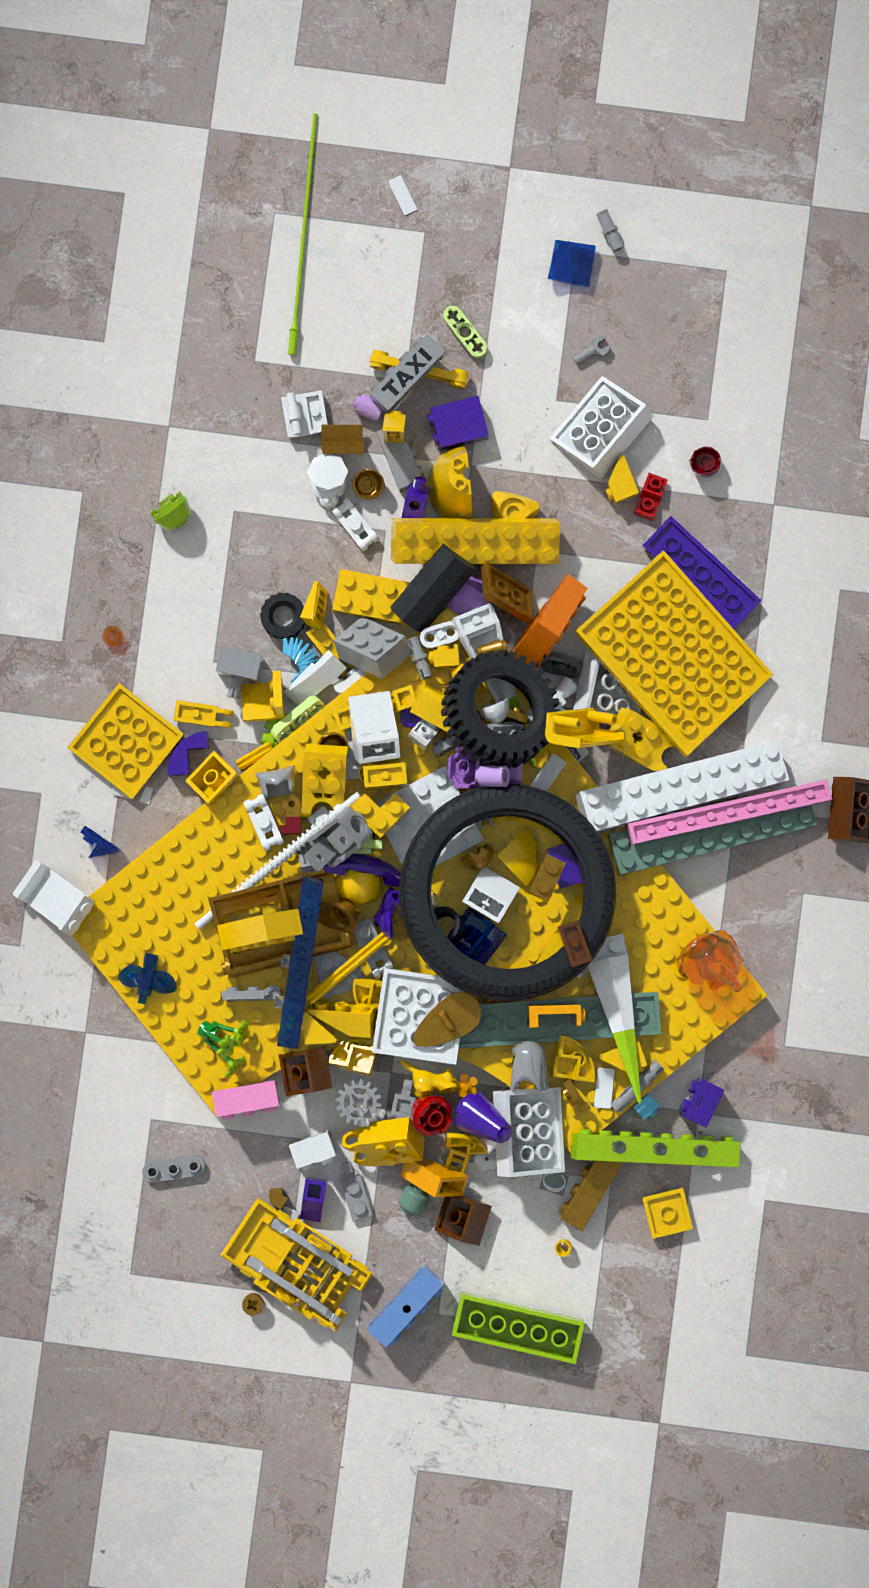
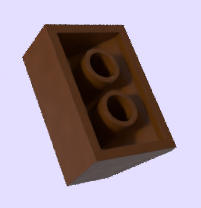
M833 776L828 839L869 843V780L856 777Z

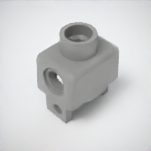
M346 807L309 838L312 848L304 857L317 872L326 864L333 868L357 851L372 836V830L367 825L363 815L351 807ZM328 840H329L330 843L336 848V850H333V849L329 846Z

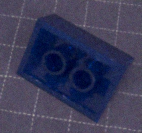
M468 907L462 915L465 933L455 947L464 955L485 965L507 934L474 909Z

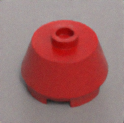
M433 1095L419 1097L411 1108V1117L415 1129L420 1134L429 1137L437 1133L443 1134L452 1123L450 1119L452 1109L448 1101L443 1097Z

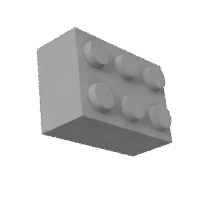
M363 616L333 640L340 660L380 679H384L411 656L404 635Z

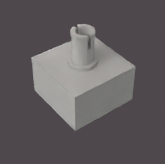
M225 647L220 648L216 672L220 676L231 678L227 697L233 698L234 693V699H240L243 681L260 682L264 663L262 655Z

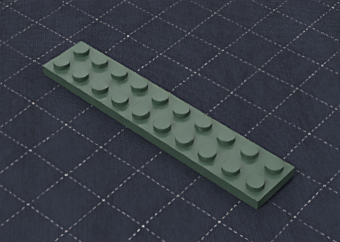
M812 805L635 845H631L628 830L609 834L608 840L618 876L814 827L817 825Z
M658 992L632 993L635 1036L661 1034ZM598 996L479 1004L481 1019L471 1032L460 1037L459 1048L514 1045L523 1041H533L536 1043L556 1042L560 1035L574 1040L612 1038L613 1034ZM579 1004L581 1009H585V1022H581V1026H575V1014L572 1013L538 1014V1027H528V1006Z

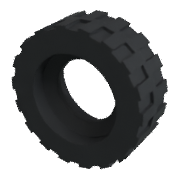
M286 592L271 595L269 599H266L261 608L260 617L264 629L268 634L277 639H290V637L297 636L305 625V622L300 618L304 608L303 603L295 595ZM280 606H287L293 611V621L287 626H280L273 619L274 611Z

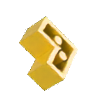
M396 793L381 808L366 794L351 807L364 816L369 828L381 839L410 810V807Z

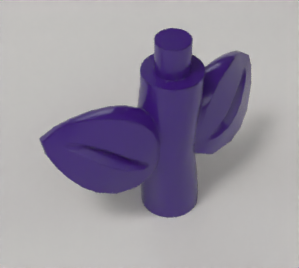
M389 887L384 894L380 909L374 915L375 926L380 927L384 935L390 940L394 938L392 916L400 905L399 891L393 887Z

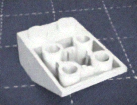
M390 691L348 697L353 751L357 762L363 764L401 758Z

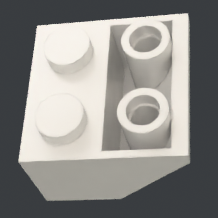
M485 867L481 869L462 902L494 922L499 923L520 887Z

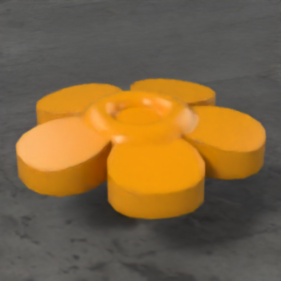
M466 1073L461 1074V1081L456 1080L455 1082L457 1084L455 1089H459L458 1095L464 1098L467 1092L472 1095L476 1094L477 1090L474 1086L478 1083L475 1077L469 1078Z

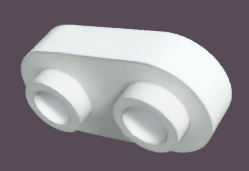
M453 621L427 627L420 634L421 644L428 649L454 643L460 638ZM448 629H453L455 634L448 636L446 632ZM428 635L434 636L435 639L433 642L427 641L426 638Z

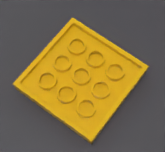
M119 683L67 748L133 800L183 738L184 734Z

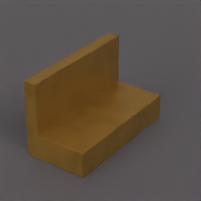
M321 424V450L323 454H364V444L362 442L363 425Z

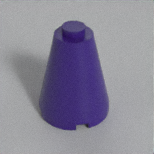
M479 1091L474 1095L470 1093L460 1101L455 1110L457 1119L454 1118V1125L458 1129L499 1144L510 1139L512 1135L511 1125L484 1094Z

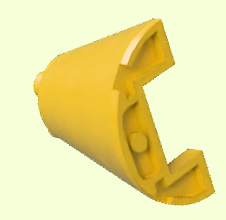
M465 445L456 446L444 452L435 461L428 476L427 486L430 487V502L436 512L443 518H473L470 480L466 479L463 475L464 470L469 468Z

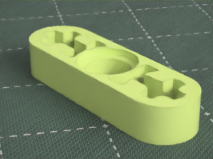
M447 307L443 313L444 322L471 357L476 359L482 358L487 351L485 341L458 307ZM449 312L457 313L456 319L460 324L456 329L453 327L456 326L454 319H448ZM462 327H468L471 330V335L467 338L461 337L459 330ZM476 336L474 342L477 346L482 345V352H473L474 345L471 342L467 345L466 342L471 341Z
M317 696L308 697L273 726L271 735L280 743L324 708V703ZM299 716H301L300 719H299L297 722L294 723V721H295Z

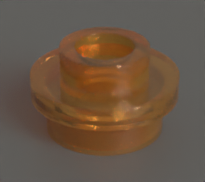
M109 626L103 631L102 639L106 645L115 647L122 642L123 633L120 628ZM112 632L116 633L114 640L109 639V634Z

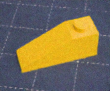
M390 411V414H385L384 442L405 443L406 415H402L400 411Z

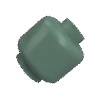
M407 1185L398 1199L401 1211L410 1216L421 1214L429 1201V1195L415 1185Z

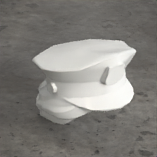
M323 454L313 459L307 473L311 479L313 495L319 499L321 506L331 509L338 504V497H341L345 492L348 469L342 458L333 454Z

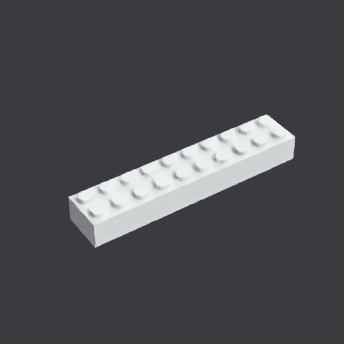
M778 740L580 791L576 795V800L580 812L589 820L596 831L600 833L627 826L628 823L660 817L782 785L789 781Z

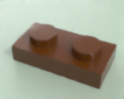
M575 920L558 926L557 929L571 968L592 961L579 921Z

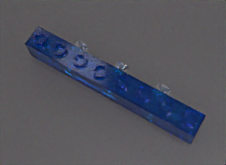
M302 876L297 909L299 910L303 934L295 936V940L292 941L290 955L282 954L280 967L288 968L284 996L276 995L274 1008L282 1009L277 1037V1046L298 1049L324 885L323 879Z

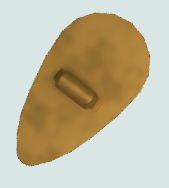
M455 992L448 995L421 1021L413 1037L414 1044L423 1047L436 1046L471 1032L481 1019V1008L478 1001L472 995L465 992Z

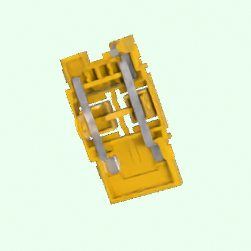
M257 1198L220 1256L241 1269L240 1272L249 1278L251 1276L255 1278L254 1284L309 1320H312L314 1317L318 1320L319 1324L336 1332L348 1314L339 1308L348 1291L354 1286L362 1292L374 1273L367 1270V1266L358 1260L356 1262L352 1260L353 1255L304 1222L296 1217L294 1220H291L290 1216L280 1209L277 1211ZM311 1230L312 1232L309 1234L307 1239H305L304 1237L306 1236L308 1231ZM300 1244L302 1247L298 1251L297 1256L305 1260L303 1265L287 1256L289 1251L295 1253ZM332 1245H334L336 1248L330 1255L329 1253L332 1249ZM285 1259L299 1269L298 1273L291 1268H287L284 1275L280 1277L286 1267L282 1264L283 1260ZM324 1260L326 1261L321 1269V1272L324 1273L322 1278L307 1269L309 1264L318 1269ZM303 1273L319 1281L317 1286L312 1284L307 1293L304 1291L309 1285V1280L302 1276ZM275 1282L277 1283V1285H276V1287H275V1289H274V1291L276 1292V1294L273 1293L272 1291H270V1290L272 1289V1287L274 1286ZM299 1299H301V1302L299 1303L297 1308L293 1306V1304H297Z

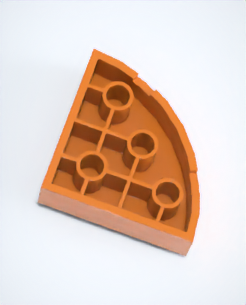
M567 574L553 591L548 601L543 604L535 615L534 621L527 626L513 650H511V652L516 653L515 659L523 655L527 657L525 660L526 664L533 661L536 663L535 667L538 668L544 660L543 655L548 656L554 648L553 643L558 644L565 635L562 631L565 632L572 623L569 619L572 620L578 613L579 609L576 607H580L585 601L586 597L584 594L588 588Z

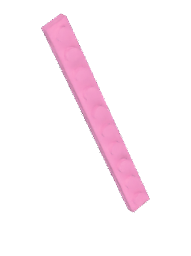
M826 779L628 823L627 829L631 845L823 803L831 801L832 796Z

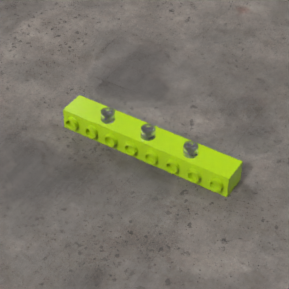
M579 1129V1133H572L571 1158L575 1160L739 1167L741 1142L734 1141V1137L721 1136V1140H714V1136L701 1135V1139H693L694 1135L681 1134V1138H673V1134L661 1133L660 1137H653V1133L640 1132V1136H632L633 1132L620 1131V1135H612V1131L600 1130L599 1134H592V1130Z

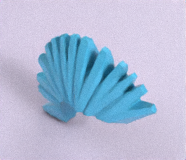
M290 637L289 645L287 639L283 638V654L288 655L299 668V672L293 677L291 683L311 663L315 665V662L319 660V658L313 659L318 655L317 653L313 654L315 652L314 648L305 653L309 643L301 648L303 640H300L298 643V638H296L294 642V637Z

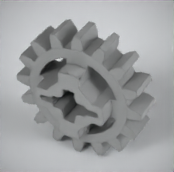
M360 1079L359 1084L352 1080V1086L349 1087L345 1083L344 1088L346 1090L338 1091L342 1096L341 1098H336V1101L341 1104L336 1109H342L343 1112L340 1117L346 1115L348 1117L347 1123L352 1119L354 1120V1125H357L358 1121L365 1125L367 1118L370 1121L374 1120L372 1114H379L376 1107H381V1103L377 1102L381 1095H375L376 1087L373 1089L369 1088L371 1082L363 1085V1079ZM362 1088L367 1091L364 1094L356 1093L354 1089ZM346 1094H348L350 1104L345 1108L344 1100ZM354 1096L358 1099H364L362 1102L363 1108L353 1105L355 1102ZM372 1097L373 1106L372 1109L369 1110V1108L367 1107V1101ZM359 1111L364 1116H353L350 1113Z

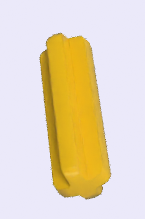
M267 742L237 759L236 764L240 770L245 769L273 749L271 743Z

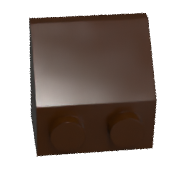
M325 1046L278 1055L286 1096L332 1088Z
M464 1195L444 1197L434 1231L463 1243L480 1246L492 1205Z

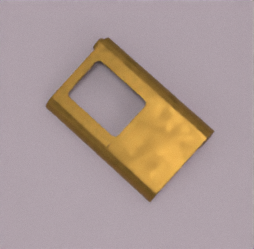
M324 869L208 898L218 938L217 925L224 924L223 916L225 914L274 901L280 903L282 911L299 910L303 934L296 935L295 940L238 953H231L230 949L222 950L225 962L221 963L224 976L228 975L229 978L352 947L349 933L325 927L313 916L312 908L316 903L326 902L332 904L340 900L335 888L334 874L324 872Z

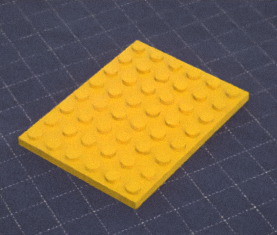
M664 550L574 631L685 757L774 675Z

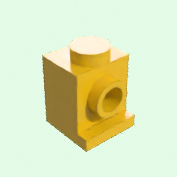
M454 644V649H450L449 646H438L437 650L429 652L430 664H434V669L455 668L459 666L458 644Z

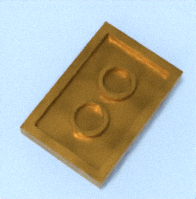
M488 562L481 566L483 597L502 610L512 614L518 620L528 625L533 622L532 590Z

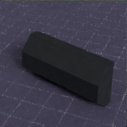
M443 543L390 606L391 610L412 629L422 632L432 624L473 575L476 568Z

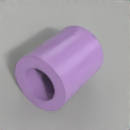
M364 393L361 397L357 396L353 407L356 408L355 413L379 422L384 411L370 396Z
M480 766L475 774L476 782L481 787H507L509 783V769L507 766Z

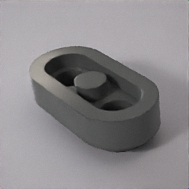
M550 652L548 656L543 655L544 660L541 663V668L545 672L568 678H576L581 674L582 662L578 658Z

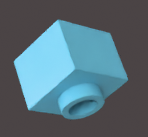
M647 1093L641 1098L640 1104L636 1102L632 1107L643 1120L646 1117L649 1120L658 1113L657 1108L659 1105Z

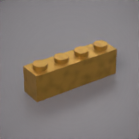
M592 1161L590 1166L586 1165L580 1174L583 1177L579 1184L575 1183L569 1193L572 1195L569 1202L564 1201L559 1209L561 1213L560 1218L583 1231L623 1162Z

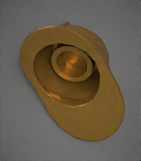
M341 899L332 904L326 902L316 903L312 908L314 918L323 926L352 933L356 929L355 921L360 914V908L352 905L347 900Z

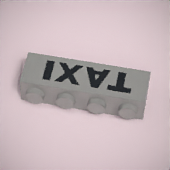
M428 334L424 338L419 337L413 344L414 348L409 353L406 351L399 358L400 363L395 368L392 366L385 373L386 377L382 382L377 381L371 387L370 398L387 414H390V411H393L445 357V350Z

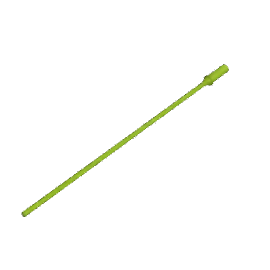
M313 113L294 317L291 329H289L288 355L296 356L299 332L297 318L317 113Z

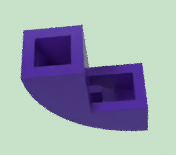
M207 731L192 734L178 744L169 760L168 776L190 775L189 750L209 749V733Z

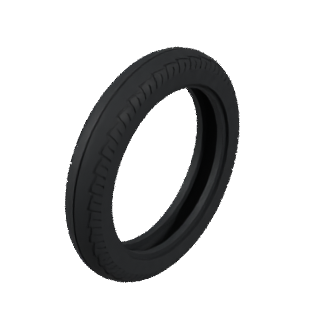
M508 784L507 787H479L462 793L439 807L423 823L414 836L405 855L400 875L399 900L403 922L413 946L424 962L438 976L454 987L471 995L499 1001H517L539 997L555 991L572 981L592 961L571 968L564 946L540 963L515 969L491 967L464 955L443 933L432 905V877L442 850L454 836L466 827L493 817L524 818L551 830L572 852L580 869L583 882V905L579 924L592 961L603 946L614 917L616 881L612 861L602 838L594 826L580 811L562 798L545 790L520 784Z

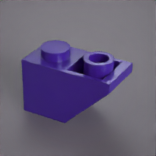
M306 1178L300 1219L321 1222L327 1180Z

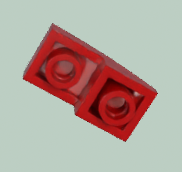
M648 472L634 515L653 521L668 479Z

